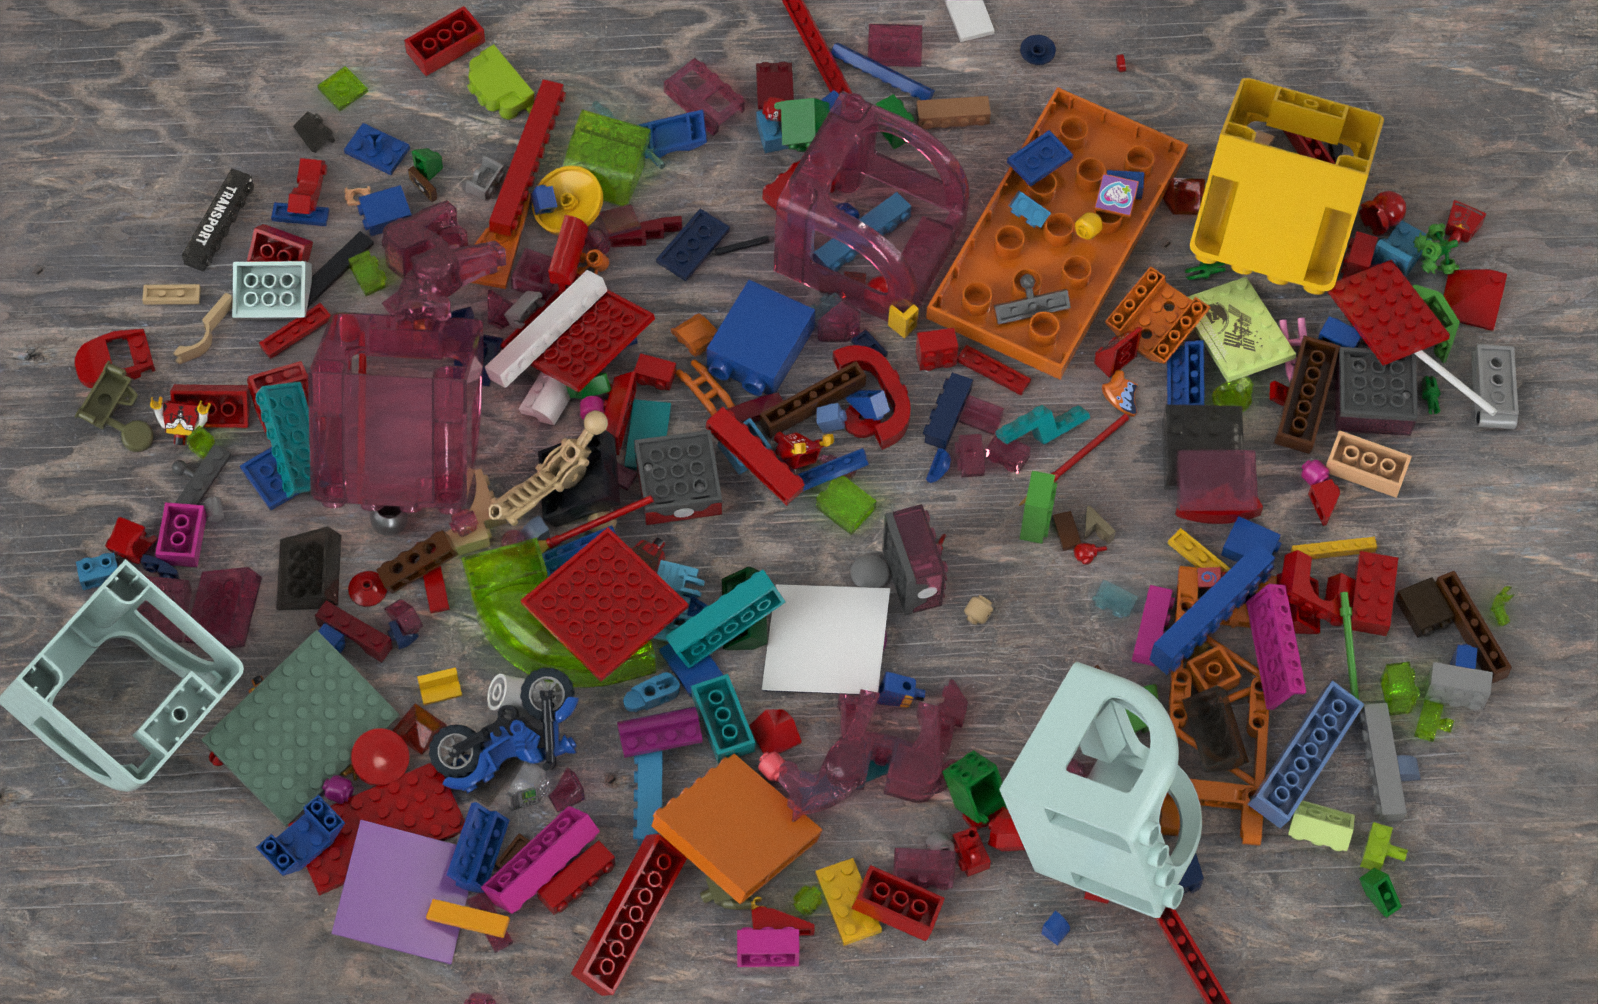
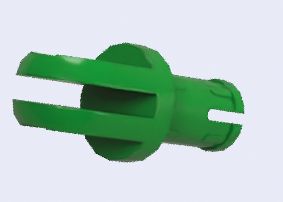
M1219 261L1214 264L1200 262L1198 266L1185 270V273L1200 271V273L1188 275L1186 278L1188 280L1201 277L1204 280L1209 279L1211 274L1225 272L1226 268L1222 266L1225 263Z
M1427 375L1422 378L1421 395L1424 400H1427L1428 413L1433 414V410L1434 414H1438L1441 411L1438 402L1441 392L1436 378Z

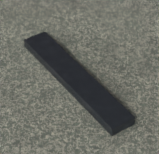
M359 231L312 276L307 308L374 245L373 240Z

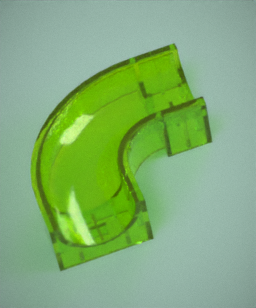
M537 538L461 558L473 609L483 633L504 659L524 673L530 675L533 671L540 668L558 669L565 673L572 681L573 687L577 688L604 687L656 673L655 651L650 640L600 682L521 604L520 600L548 578ZM550 679L545 680L546 682H554Z

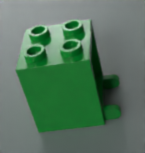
M807 98L775 103V109L781 110L782 145L788 146L790 150H796L797 152H807L808 148L824 150V147L830 146V109L828 102L816 98Z
M973 750L967 753L963 758L942 771L955 808L976 823L983 822L987 824L989 822L988 816L1002 807L1008 809L999 790L1003 782L997 765Z

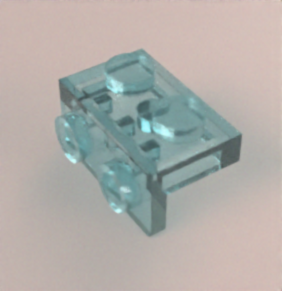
M1103 579L1092 600L1096 602L1095 606L1103 610L1107 607L1113 610V615L1123 619L1124 616L1129 618L1139 597Z

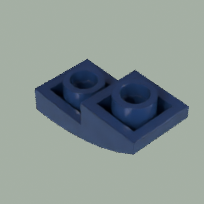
M142 555L141 563L144 570L150 573L158 572L160 580L166 583L180 582L178 571L174 567L156 557Z

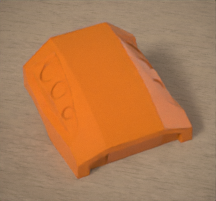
M700 313L695 314L676 328H671V333L675 334L678 342L684 344L694 357L707 351L708 345L718 331Z

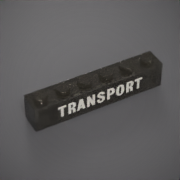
M231 168L182 253L184 265L203 272L207 266L211 265L215 252L219 251L223 238L227 237L232 222L234 223L238 217L240 208L245 206L247 196L254 190L251 175Z

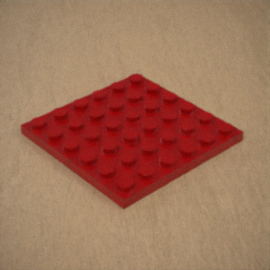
M576 273L573 283L581 276L580 274ZM559 290L545 302L543 307L538 308L524 322L525 325L522 328H517L500 344L502 350L560 296ZM608 290L534 360L530 366L580 392L655 320V316L648 310Z
M609 527L520 600L521 604L600 682L689 607V604Z

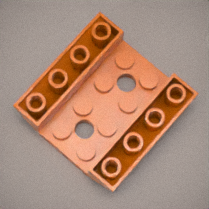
M1150 266L1106 319L1105 323L1117 337L1137 327L1142 328V333L1150 332L1152 336L1149 339H1144L1141 336L1138 353L1150 361L1165 364L1211 307L1197 297L1191 300L1166 283L1165 275ZM1167 304H1172L1175 307L1172 311L1164 309Z

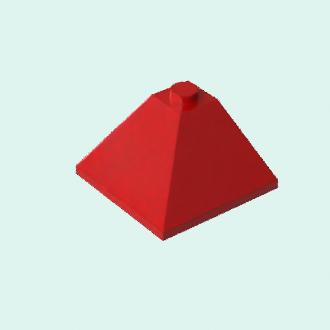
M1490 269L1454 270V273L1448 274L1443 296L1460 323L1491 331L1494 330L1507 273Z

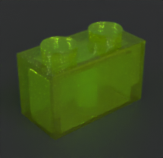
M369 250L348 259L350 269L365 296L386 288L385 280H387L385 272L383 269L379 270L378 260L375 255L371 256Z

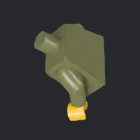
M708 876L706 877V882L709 888L700 892L704 903L714 900L715 904L724 909H755L759 907L755 902L762 901V898L758 896L753 901H750L752 898L750 896L742 904H739Z

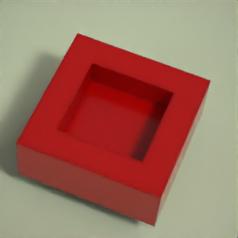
M1277 381L1271 382L1269 400L1283 406L1288 387Z

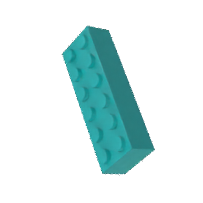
M762 569L760 572L754 573L745 582L738 584L729 593L722 595L713 604L703 608L700 613L687 619L684 624L672 629L665 637L675 653L689 669L786 603V601Z

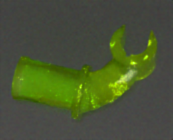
M1505 586L1496 595L1490 608L1499 626H1504L1511 622L1504 608L1505 603H1503L1510 601L1515 595L1505 594L1512 588L1510 586Z

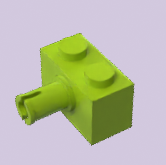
M1373 822L1360 867L1369 870L1373 868L1381 870L1387 856L1405 862L1408 849L1391 845L1389 841L1393 830L1392 827Z

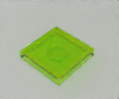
M346 66L317 85L318 90L339 111L368 92V88Z

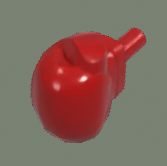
M1081 543L1075 546L1074 555L1077 561L1088 565L1097 556V552L1106 551L1107 547H1096L1093 543Z

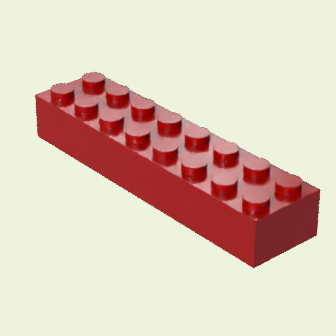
M650 834L644 838L571 972L574 977L601 996L614 995L687 860L685 855L660 834Z

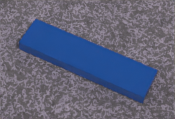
M861 448L797 475L804 481L803 491L865 467L869 463L864 448Z

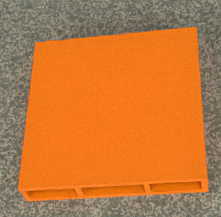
M735 753L729 758L725 757L722 759L716 768L712 767L703 778L699 777L693 783V786L683 789L677 798L673 797L663 809L661 807L657 809L653 814L654 820L651 825L739 904H742L818 842L823 830Z

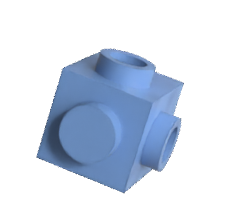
M838 403L817 407V425L823 433L845 429L847 415Z

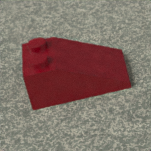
M792 62L756 63L758 110L763 109L764 101L768 100L769 97L783 98L786 101L794 100Z

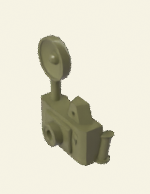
M108 361L81 408L77 410L75 418L79 417L102 430L108 424L121 431V441L124 447L129 451L143 452L152 445L154 440L151 426L140 420H134L124 425L111 418L119 404L133 406L138 394L130 387L132 379L125 376L126 370Z

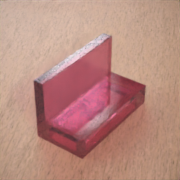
M969 395L959 422L995 435V431H997L1003 418L1004 408Z

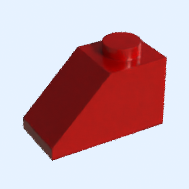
M1332 479L1311 485L1308 493L1323 526L1327 525L1340 496V489L1338 485L1334 484Z

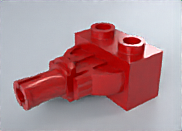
M975 826L953 834L954 854L957 853L959 867L962 872L965 871L967 877L990 869V858Z

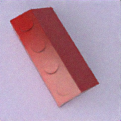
M633 371L614 377L613 383L610 384L611 391L607 392L609 398L604 401L603 405L604 414L608 419L606 431L615 436L616 455H620L633 401L637 392L636 372Z
M174 384L170 390L171 401L190 403L202 401V405L207 407L208 403L211 404L207 422L203 427H249L251 398L248 385Z

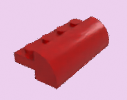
M570 215L564 216L548 270L550 283L558 284L560 295L573 284L589 230L585 222Z

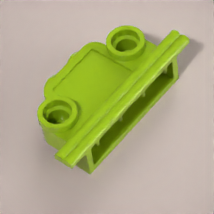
M494 44L470 60L469 84L467 87L471 94L477 96L481 106H485L489 111L499 109L500 116L507 120L517 117L518 113L523 109H526L530 114L535 101L534 92Z

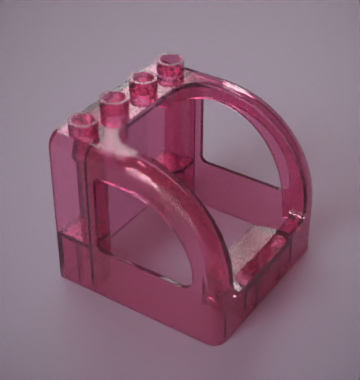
M842 91L778 199L776 206L773 271L887 322L891 305L895 306L902 313L913 304L919 308L966 224L970 198L966 173L952 152L919 125L865 101L859 94H849ZM877 132H888L910 143L932 163L942 180L877 152L875 149ZM867 175L950 213L945 222L922 216L904 250L900 253L892 243L876 230L835 207L829 197L832 182H835L836 190L852 193L860 187ZM815 231H819L850 246L867 258L883 275L888 285V293L880 292L813 261Z
M347 312L332 314L308 372L310 488L312 497L322 502V505L326 508H340L347 503L360 504V507L367 511H377L385 505L399 506V509L406 513L419 512L423 507L438 508V511L443 514L459 513L467 502L479 447L483 396V322L477 319ZM365 353V356L442 360L443 357L459 360L463 366L438 367L434 370L432 378L353 374L352 357Z

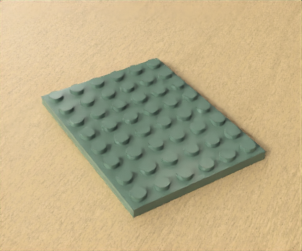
M316 630L201 741L286 827L303 810L305 805L323 791V785L327 778L330 779L334 775H339L351 763L352 748L356 740L363 733L377 728L386 729L400 714Z

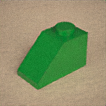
M429 148L412 151L414 166L428 181L443 169L442 157L438 152H433Z
M601 372L580 392L566 386L570 398L584 399L588 396H596L611 391L607 373Z
M1373 868L1359 878L1366 896L1384 917L1387 918L1402 907L1388 874Z

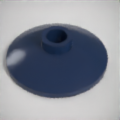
M1031 35L1021 43L1020 53L1028 63L1044 65L1054 58L1056 47L1054 42L1044 35Z

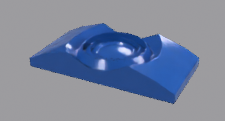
M703 109L634 125L637 158H661L670 152L691 151L707 143Z

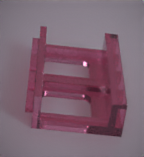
M696 58L692 59L664 81V93L684 111L689 113L703 109L706 130L713 136L719 132V125L739 110L741 113L745 111L744 98L740 94H736L729 84L721 81L716 73H712L703 62L698 61ZM692 70L706 81L696 90H692L681 80ZM716 92H719L731 103L721 112H717L706 102Z

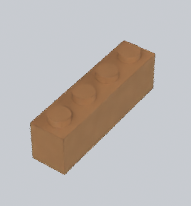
M988 96L916 101L918 129L990 124L991 112Z

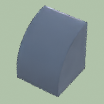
M539 515L523 527L521 536L528 547H530L539 540L550 538V532Z
M1408 755L1397 756L1401 781L1420 780L1417 759Z

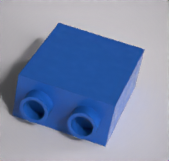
M748 280L707 347V367L709 372L720 380L726 381L730 377L742 383L743 388L755 396H761L762 393L766 395L776 393L815 329V309Z

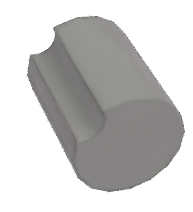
M207 498L205 500L208 521L218 522L224 519L221 498Z

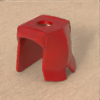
M119 517L105 546L110 552L115 553L116 556L140 564L142 555L148 551L158 538L155 535L146 538L145 535L147 533L144 526Z

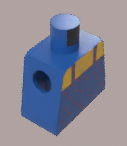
M886 672L879 685L877 704L909 707L913 700L924 701L925 690L915 688L916 680L914 678Z

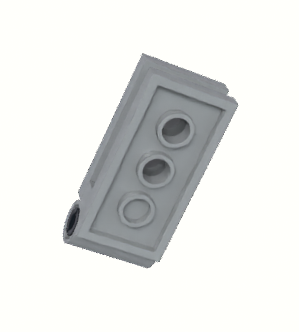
M1477 344L1475 351L1471 353L1473 391L1493 406L1497 413L1491 416L1474 402L1475 424L1477 427L1515 429L1519 410L1514 347Z

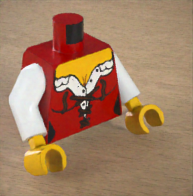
M161 396L158 402L154 401L153 397H151L150 406L154 409L155 416L161 427L165 429V432L175 434V445H185L186 435L193 436L207 422L210 403L205 407L202 405V401L190 403L166 400L162 405L163 398Z

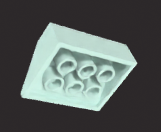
M306 261L233 262L232 318H306L312 283V264Z

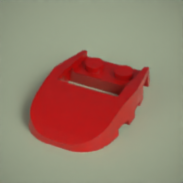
M144 329L113 331L84 343L75 356V368L79 381L84 386L93 388L106 363L111 361L107 343L121 338L128 341L134 366L122 368L126 370L125 376L135 380L141 377L142 372L149 369L152 372L156 371Z

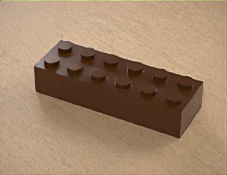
M1303 336L1273 444L1307 454L1311 453L1315 444L1340 345Z

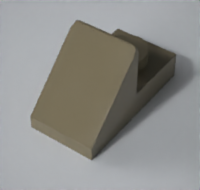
M1090 505L1087 506L1084 539L1096 531L1097 536L1109 544L1114 540L1116 531Z

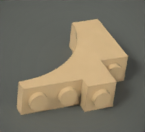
M482 469L474 470L476 494L469 512L455 527L446 531L459 554L457 556L489 547V539L492 538L490 528L507 523L506 520H492L489 517L488 508L491 505L490 500L495 498L493 490L489 491L488 489L490 485L487 474L483 475ZM466 519L470 521L468 524L466 523V527H463Z

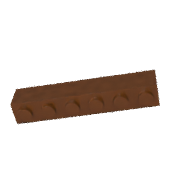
M854 362L760 413V425L768 437L772 438L778 432H783L816 414L817 407L834 404L865 387L866 374L858 363Z
M1455 570L1437 577L1436 584L1455 615L1453 622L1466 644L1478 648L1476 661L1481 670L1493 672L1492 684L1507 678L1512 667Z

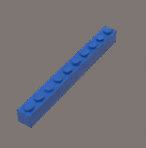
M840 43L834 44L831 51L834 58H840L844 63H850L854 68H860L862 72L870 73L872 77L880 78L882 82L890 83L892 87H898L902 92L910 93L912 97H918L920 100L932 99L935 90Z

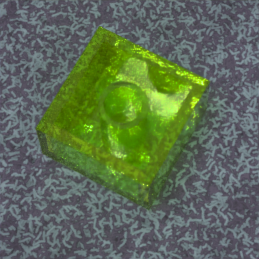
M1410 661L1386 664L1380 678L1384 701L1388 704L1390 716L1410 714L1414 706H1416L1417 699L1420 697L1419 687L1415 686L1414 682L1415 670L1411 668Z

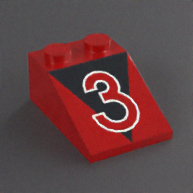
M1137 327L1122 333L1118 337H1113L1107 346L1100 347L1096 351L1094 364L1109 378L1113 376L1116 370H1121L1137 357L1142 328Z

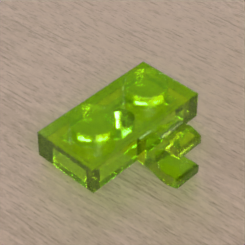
M1424 700L1414 737L1434 742L1437 729L1451 733L1454 720L1449 718L1440 719L1444 707L1443 704Z

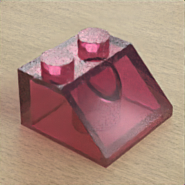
M846 298L843 299L818 320V340L820 342H847L851 338L853 339L860 333L861 312Z

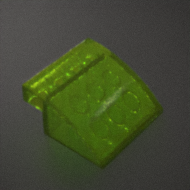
M582 109L566 152L563 167L580 166L589 170L601 184L603 201L627 207L645 166V150L651 139V129Z

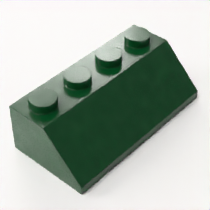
M748 566L722 578V595L729 593L738 584L745 582L754 573L760 571ZM767 616L724 644L723 649L754 650L766 645Z

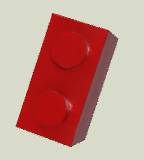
M641 353L634 369L638 384L650 385L656 389L668 391L671 389L677 371L675 362Z

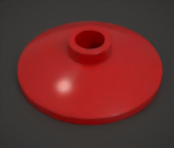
M364 571L351 579L348 593L351 600L357 605L371 607L377 605L385 598L387 589L384 587L377 572ZM370 584V587L365 588L364 585Z

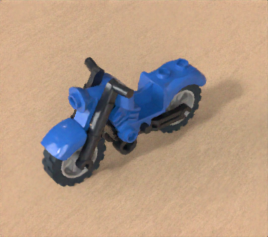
M540 668L527 676L521 686L520 698L524 709L529 715L543 722V729L533 727L524 716H519V710L512 705L502 706L498 710L497 720L483 727L477 733L467 726L457 724L441 728L430 742L429 757L436 770L448 777L442 785L451 789L466 791L468 794L478 788L477 783L482 780L486 783L494 778L493 773L500 770V765L507 758L518 757L520 760L531 764L542 763L546 760L542 768L547 771L555 769L557 766V756L565 753L575 754L577 744L572 737L568 738L564 734L562 740H560L559 723H562L573 714L579 698L574 697L575 690L568 676L558 669ZM548 679L554 681L549 689H547L545 680ZM540 681L544 688L543 691L535 688ZM558 683L562 691L555 692L553 688ZM533 691L540 693V697L535 701ZM562 694V699L558 703L554 698L556 695ZM541 700H542V708L539 707V706L536 704V703H538V702L541 701ZM506 709L513 711L511 714L512 719L504 717ZM454 736L462 737V740L456 744ZM449 738L452 743V748L443 745L445 741ZM442 748L450 751L445 757L442 756ZM468 751H471V754H470V755H469V754H465V755H464V753H466V752H468ZM449 757L454 758L451 765L445 761Z

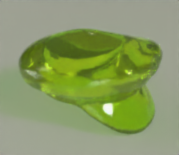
M1245 376L1231 382L1226 381L1216 387L1212 393L1214 406L1221 412L1230 415L1241 414L1246 411L1252 404L1253 383L1251 379Z

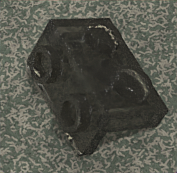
M307 111L293 127L309 149L316 153L327 141L333 143L335 138L332 136V130L323 124L324 120L319 114Z

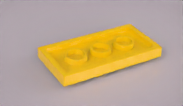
M853 858L815 871L844 946L882 933L878 920L851 909L862 883V878Z

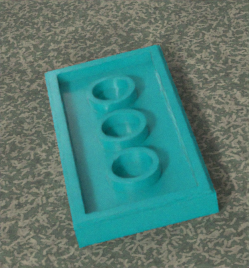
M634 399L624 469L637 470L634 440L667 436L671 403Z

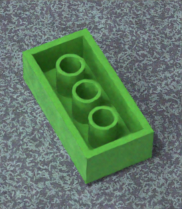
M1032 470L1020 540L1042 544L1043 537L1048 536L1058 484L1054 482L1055 475Z

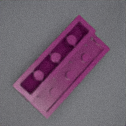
M696 707L617 722L624 758L703 742Z

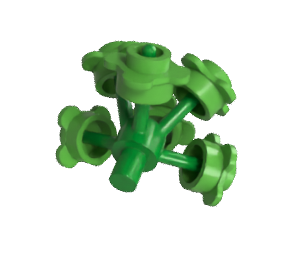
M1444 223L1430 225L1426 236L1421 235L1422 232H1420L1419 237L1416 236L1413 241L1414 247L1418 248V253H1420V250H1423L1422 257L1425 260H1420L1423 263L1421 267L1428 274L1430 272L1435 274L1436 269L1443 271L1444 274H1452L1454 270L1459 269V265H1455V260L1449 258L1451 249L1459 246L1456 239L1450 242L1443 239L1445 235L1443 230L1445 228ZM1445 254V259L1440 262L1439 266H1436L1437 260Z

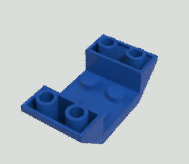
M319 795L303 807L305 814L278 837L275 838L271 834L256 846V849L282 876L302 870L334 842L345 825L341 817Z

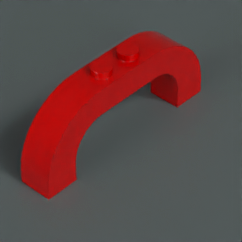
M851 345L834 350L832 361L838 371L857 362L862 370L870 372L876 378L881 389L884 390L894 414L887 421L874 426V436L882 450L894 445L905 435L909 427L911 413L906 386L900 383L897 370H893L888 360L881 353L866 346Z

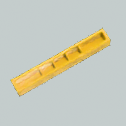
M1374 536L1293 545L1291 552L1299 550L1311 556L1312 559L1357 555L1360 551L1375 553L1377 544Z

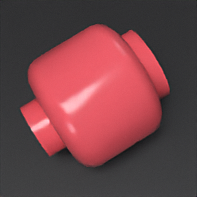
M766 752L759 759L758 770L768 781L778 782L786 776L788 764L779 753Z

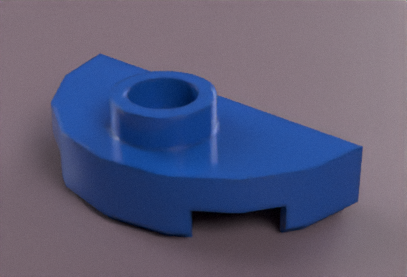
M938 448L926 478L929 483L940 479L950 468V454L943 448Z

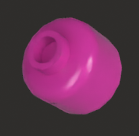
M597 395L582 399L580 401L581 418L584 420L585 416L594 410L605 413L603 400Z
M1318 459L1308 460L1301 467L1303 469L1301 477L1310 486L1330 478L1328 476L1329 469Z

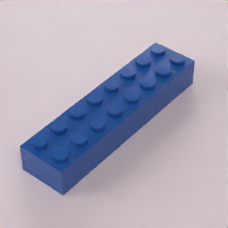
M1257 543L1154 643L1149 660L1166 675L1171 671L1175 672L1180 667L1181 661L1184 658L1188 659L1194 653V648L1197 645L1201 646L1207 640L1206 636L1210 632L1212 634L1215 633L1220 627V623L1223 620L1227 621L1232 616V611L1236 607L1239 609L1245 603V598L1248 595L1252 596L1256 593L1259 584L1262 582L1266 583L1271 577L1270 572L1274 568L1275 557Z

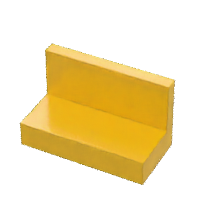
M913 304L902 313L895 306L891 305L889 308L888 326L905 339L917 327L919 308Z
M456 667L417 676L424 705L462 696Z

